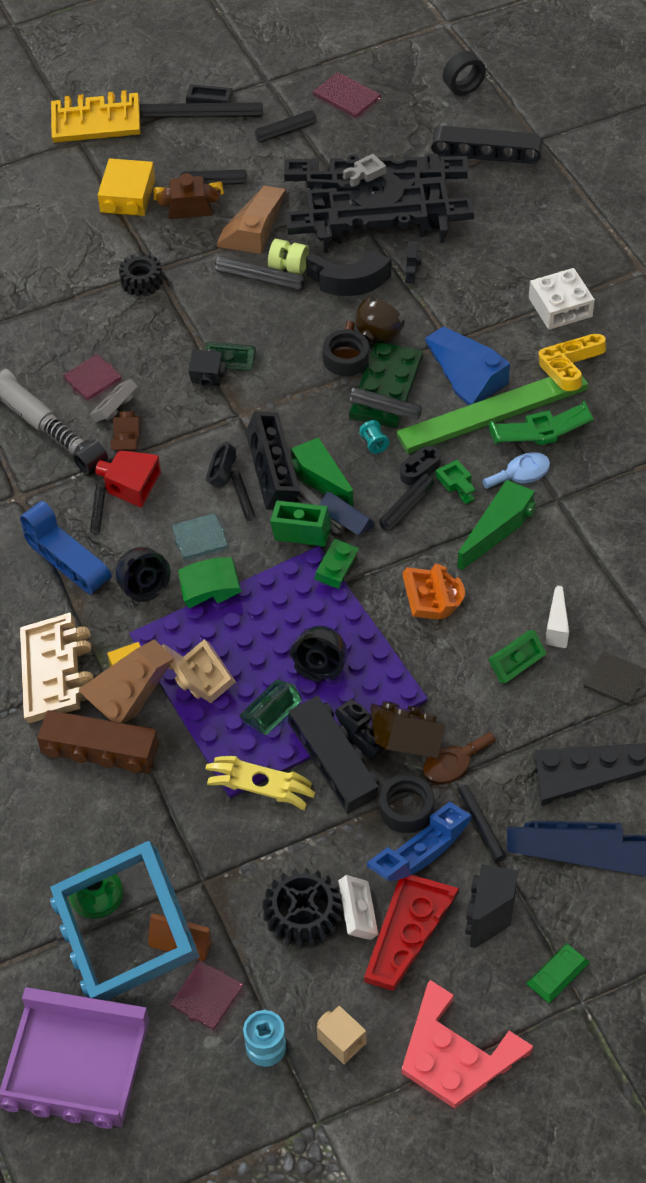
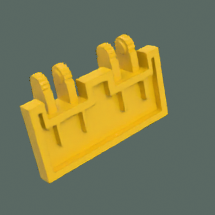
M127 90L121 92L122 102L115 103L114 93L108 92V104H105L104 96L87 97L84 99L82 94L78 95V107H72L70 96H65V108H62L61 100L51 101L53 143L141 134L140 99L138 93H129L128 102Z

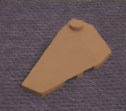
M263 186L223 228L217 242V247L262 254L286 194V189Z

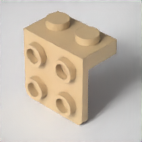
M205 639L184 657L167 645H162L174 657L168 668L172 671L174 670L177 674L175 677L176 682L183 690L189 689L197 699L202 697L209 703H212L236 683L211 644Z

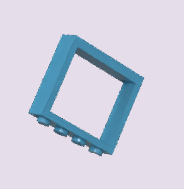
M150 841L142 843L50 887L53 894L50 902L54 912L61 916L63 924L60 925V930L65 941L71 944L73 952L70 953V958L76 970L80 969L83 977L80 985L87 998L107 1001L200 957L158 848ZM144 861L178 948L99 984L67 896Z

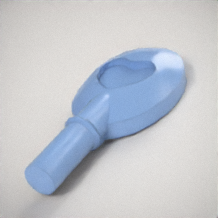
M536 452L522 454L510 461L507 470H502L500 473L483 479V485L488 489L506 480H512L517 483L537 481L549 471V459L544 454Z

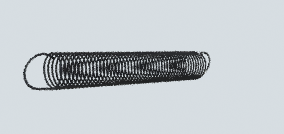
M234 470L235 476L233 475L231 478H236L235 483V479H232L237 496L240 498L239 501L243 497L244 504L242 505L243 501L240 504L245 519H247L246 522L251 521L249 511L251 517L252 515L253 518L256 517L240 471Z
M99 482L96 483L90 532L92 529V533L98 513L97 533H100L99 528H101L106 491L104 482H102V487L99 488L97 507L96 499Z

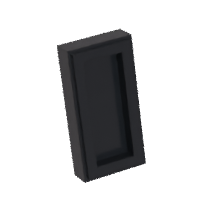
M190 84L186 95V103H230L233 89Z

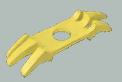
M236 756L215 757L214 763L207 764L205 770L226 774L208 778L207 785H223L233 790L237 788L276 798L278 802L291 803L302 810H305L306 803L292 792L312 798L315 796V792L310 789L312 782L293 771L286 773L239 760ZM256 774H264L268 777L269 782L267 785L259 787L252 782V777Z

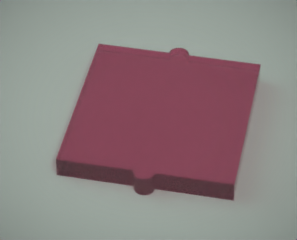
M98 354L63 375V379L72 386L73 391L80 393L87 401L122 380L121 375L112 368V364H107Z
M199 961L170 1005L172 1008L189 1016L190 1021L196 1020L206 1027L215 1030L242 989L243 984L225 975L223 970L218 971Z

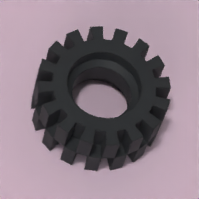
M138 253V257L132 254L130 255L131 259L126 257L124 262L120 263L119 275L123 290L125 292L128 291L130 295L135 292V296L139 297L140 293H143L144 296H148L147 292L149 291L151 294L155 293V289L159 290L161 288L160 285L163 284L160 261L155 256L151 258V255L147 253L146 256H143V253ZM140 273H146L144 276H135Z

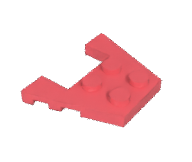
M430 980L426 987L402 1066V1074L455 1109L486 1087L487 1083L496 1076L504 1074L511 1069L512 1065L521 1058L525 1059L533 1050V1045L508 1031L491 1056L438 1022L452 1003L454 995Z

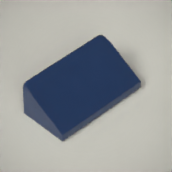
M327 492L319 505L328 506L331 518L357 535L366 532L375 525L373 520L331 492Z

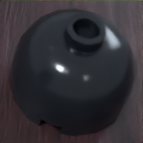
M136 547L128 550L121 556L117 562L115 574L117 584L124 594L136 602H147L159 595L156 592L162 586L166 588L169 583L171 570L170 564L159 552L149 547Z
M313 626L305 629L295 639L290 651V659L292 657L295 663L293 667L296 672L304 678L313 682H321L322 679L329 678L332 681L341 674L347 659V647L342 636L334 629L327 626Z

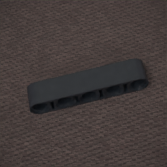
M439 126L434 130L431 150L434 154L443 157L467 156V159L534 164L541 158L543 139L535 133Z

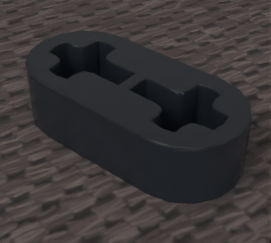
M425 446L400 465V480L406 485H413L423 474L430 475L441 464L440 450L434 446Z

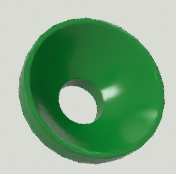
M91 867L85 868V869H83L82 871H80L79 873H81V872H83V871H85V870H87V869H89V868H91ZM114 874L102 880L101 888L96 891L84 888L70 895L69 899L73 909L81 916L92 919L103 918L113 913L120 906L124 895L123 885L118 875Z

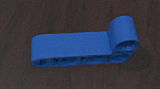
M38 502L20 516L23 534L27 543L86 593L91 595L112 578L110 570L101 560L57 525L55 514L46 502Z

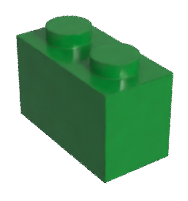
M276 501L270 520L275 541L326 546L331 529L328 506Z

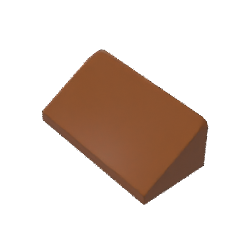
M152 913L148 945L151 948L169 952L178 947L166 916ZM187 922L200 956L195 960L205 961L212 944L210 929Z

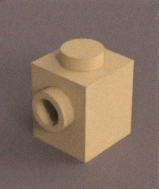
M340 1006L333 1012L327 1011L317 1023V1040L343 1064H346L366 1044V1030Z

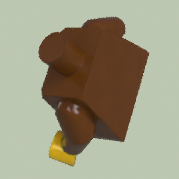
M187 173L182 174L180 178L171 179L167 188H153L154 200H157L162 207L168 206L169 219L212 216L211 203L217 202L220 195L224 194L222 182L206 184L203 177H193Z

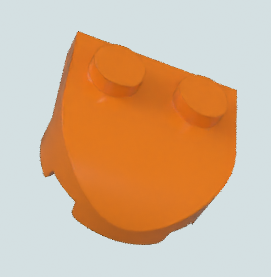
M434 564L431 570L406 567L402 575L412 616L444 619L453 614L465 596L464 585L460 578L454 579L446 572L447 567L439 564Z

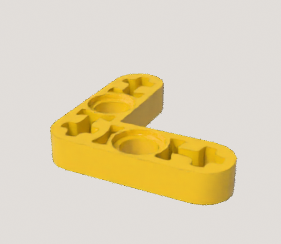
M591 334L543 348L538 353L539 365L562 390H577L582 387V373L573 363L603 354L606 351V338L601 334Z

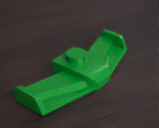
M582 401V404L552 417L549 410L525 416V423L495 424L492 421L489 423V432L495 445L501 442L534 441L538 445H544L558 441V436L586 423H592L594 418L586 401Z

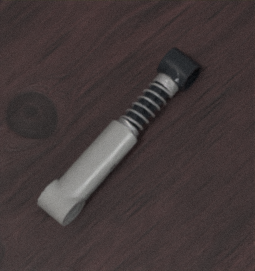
M5 368L0 371V402L2 401L40 433H46L56 443L60 444L61 447L69 451L74 463L81 472L88 475L96 469L97 463L100 460H108L106 450L98 441L93 439L89 442L81 438V436H77V433L73 432L72 429H68V426L64 425L62 421L59 422V418H57V414L21 386L13 373Z

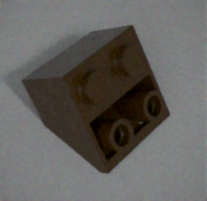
M383 701L382 705L371 704L370 710L375 743L388 750L438 758L446 725L436 720L437 715L424 712V709L408 705L407 709L401 708L399 704L389 701Z

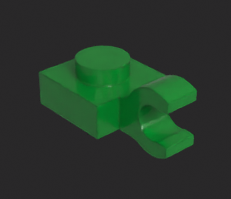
M458 460L436 470V478L450 493L457 490L461 500L466 505L475 501L474 496L471 494L475 492V488L471 484L472 475Z

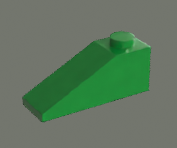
M319 438L291 448V460L295 474L299 475L303 483L324 495L327 492H331L354 507L352 487Z

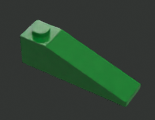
M506 480L459 550L457 569H465L522 526L527 517H532L536 509V503L534 502L535 491Z

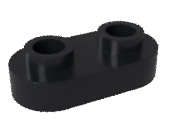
M229 442L222 443L215 450L210 462L206 482L214 488L226 485L231 478L230 471L237 455L236 448Z

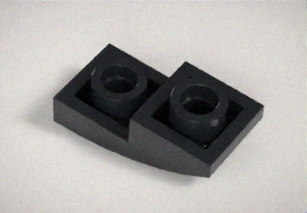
M350 699L336 709L335 714L339 723L346 729L349 738L367 757L372 760L386 750V748L375 743L374 731L369 725L372 719L371 714L361 704Z

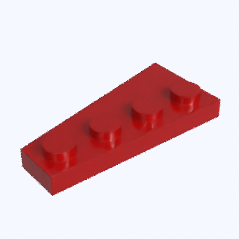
M415 875L399 879L368 964L364 982L394 991L458 896L459 888Z

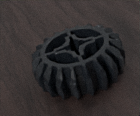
M307 867L303 874H298L294 868L292 876L289 877L282 873L281 882L273 879L271 883L272 889H266V899L262 902L264 910L263 919L265 922H268L267 929L270 932H274L277 941L285 937V944L287 946L293 941H297L299 949L302 947L303 942H308L313 948L315 945L314 940L316 939L324 944L326 941L325 934L333 936L335 927H340L341 925L340 916H343L344 910L339 887L337 884H331L329 875L321 879L319 870L310 875ZM321 898L328 906L324 914L320 913L317 907L319 905L318 901ZM283 901L287 903L289 908L287 910L288 914L285 917L279 912Z

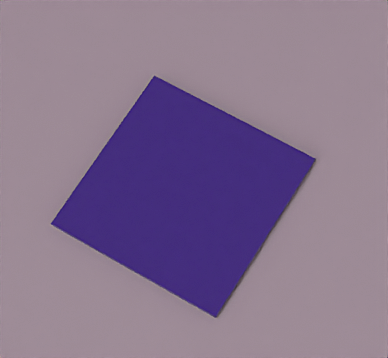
M320 546L239 582L242 592L219 604L211 597L190 609L186 606L129 632L134 643L139 642L140 646L155 639L161 646L165 644L183 657L205 639L211 644L235 679L236 683L212 703H209L202 697L197 699L189 689L183 690L175 680L177 674L174 670L172 671L168 668L159 681V685L208 764L214 763L215 757L236 756L239 760L285 772L311 759L288 724V712L317 695L323 703L327 702L334 713V720L338 726L341 724L336 717L335 711L350 699L361 704L370 714L372 703L382 705L383 701H389L399 704L401 708L407 709L408 705L417 707L428 702L427 696L345 581L337 589L314 580L315 573L325 556ZM313 626H327L337 631L345 641L347 659L341 674L335 680L330 681L331 678L322 679L321 682H313L301 676L293 667L295 663L292 657L290 659V651L295 639L305 629ZM371 719V721L369 722V725L373 728L372 719ZM213 771L215 776L226 775L220 772ZM256 774L252 777V782L256 786L269 780L264 774ZM221 785L229 799L246 791L238 788L233 790Z

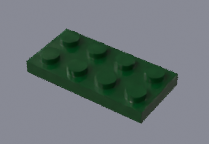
M375 342L358 388L407 402L423 358V350ZM354 402L349 411V419L363 422L376 420L380 425L398 428L402 417Z

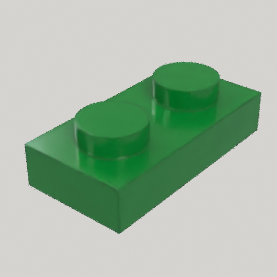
M334 538L315 573L314 580L339 589L358 554L359 548Z
M528 630L488 658V661L499 682L507 683L547 653L535 630Z

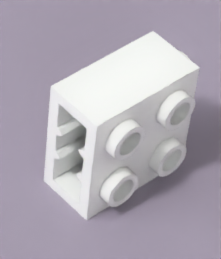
M574 268L530 281L529 299L548 330L593 317L595 299Z

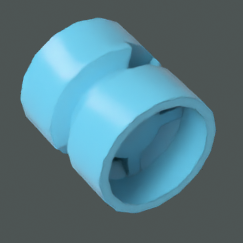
M261 1010L251 1014L243 1027L247 1055L256 1065L264 1067L273 1066L281 1061L286 1052L284 1023L280 1016L273 1011Z

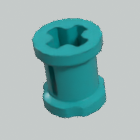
M376 420L365 422L359 429L360 436L368 443L367 448L372 454L383 452L390 443L388 437L382 434L381 425Z

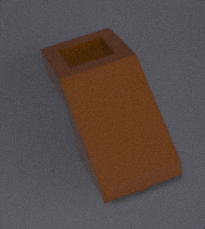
M121 411L120 416L113 417L114 438L110 439L111 450L139 448L141 416H135V411Z

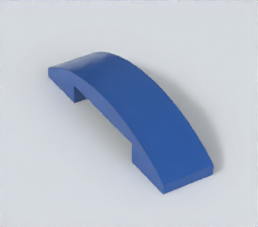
M448 802L429 816L430 825L395 851L387 847L369 860L367 867L387 881L403 879L420 871L453 844L471 821V814Z

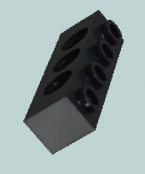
M254 411L245 432L266 510H274L276 501L295 502L300 489L279 413Z

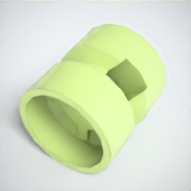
M274 239L269 250L268 267L281 271L287 268L289 273L303 275L306 270V257L309 255L308 245L299 243L290 245L289 241Z

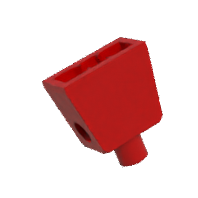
M119 451L112 463L100 460L97 463L95 473L98 476L104 477L106 490L109 494L142 508L161 474V467L158 455Z

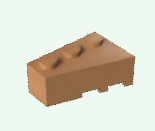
M154 639L135 649L79 688L78 691L110 721L124 724L137 716L174 660V657Z

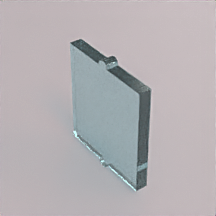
M215 513L172 525L176 538L175 545L179 546L183 560L228 548L223 535L224 528L220 527Z

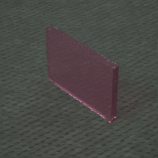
M339 72L313 91L314 96L355 118L381 98L379 93Z

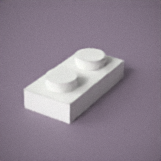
M345 875L338 882L348 935L372 940L378 936L369 882Z

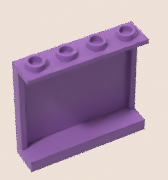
M25 987L22 996L25 1008L0 1087V1107L9 1112H18L19 1109L31 1111L33 1115L42 1118H48L50 1115L60 1116L65 1121L71 1123H80L81 1120L93 1122L97 1127L110 1129L112 1126L122 1127L150 1021L147 1008Z

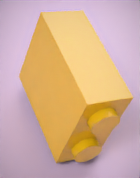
M109 158L97 195L100 212L145 216L155 182L153 162Z

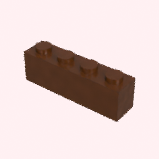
M47 710L37 736L40 751L46 756L69 758L79 763H97L106 768H124L133 773H150L159 746L156 729Z

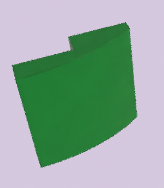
M232 557L207 559L178 570L183 600L189 609L211 597L219 604L242 592L235 562Z

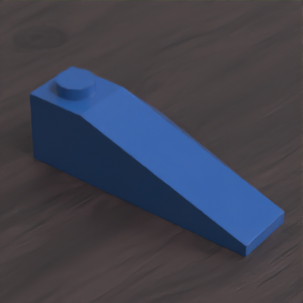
M444 326L425 338V342L434 358L442 366L445 377L450 380L454 393L468 405L485 400L509 384L510 363L493 349Z

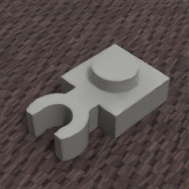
M371 154L354 162V168L345 169L343 171V179L350 178L351 186L358 185L362 179L369 182L386 174V165L374 154Z

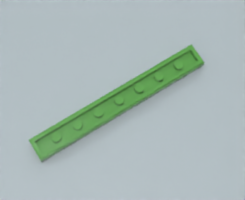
M582 376V387L574 391H565L551 377L398 430L397 438L406 453L410 454L425 446H432L488 426L492 421L496 423L586 391L588 383Z

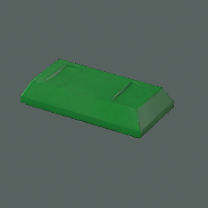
M566 942L526 982V985L550 1004L590 964V961Z

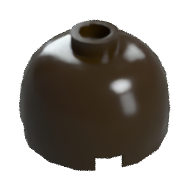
M371 297L364 298L356 312L355 324L358 331L365 336L369 343H388L395 339L405 325L404 319L402 322L398 319L400 313L381 299L377 298L374 302L369 301Z

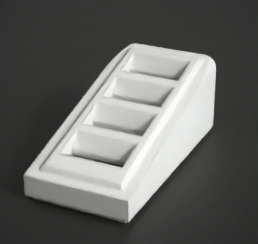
M557 586L554 591L545 643L549 646L566 648L569 626L564 591L562 586Z

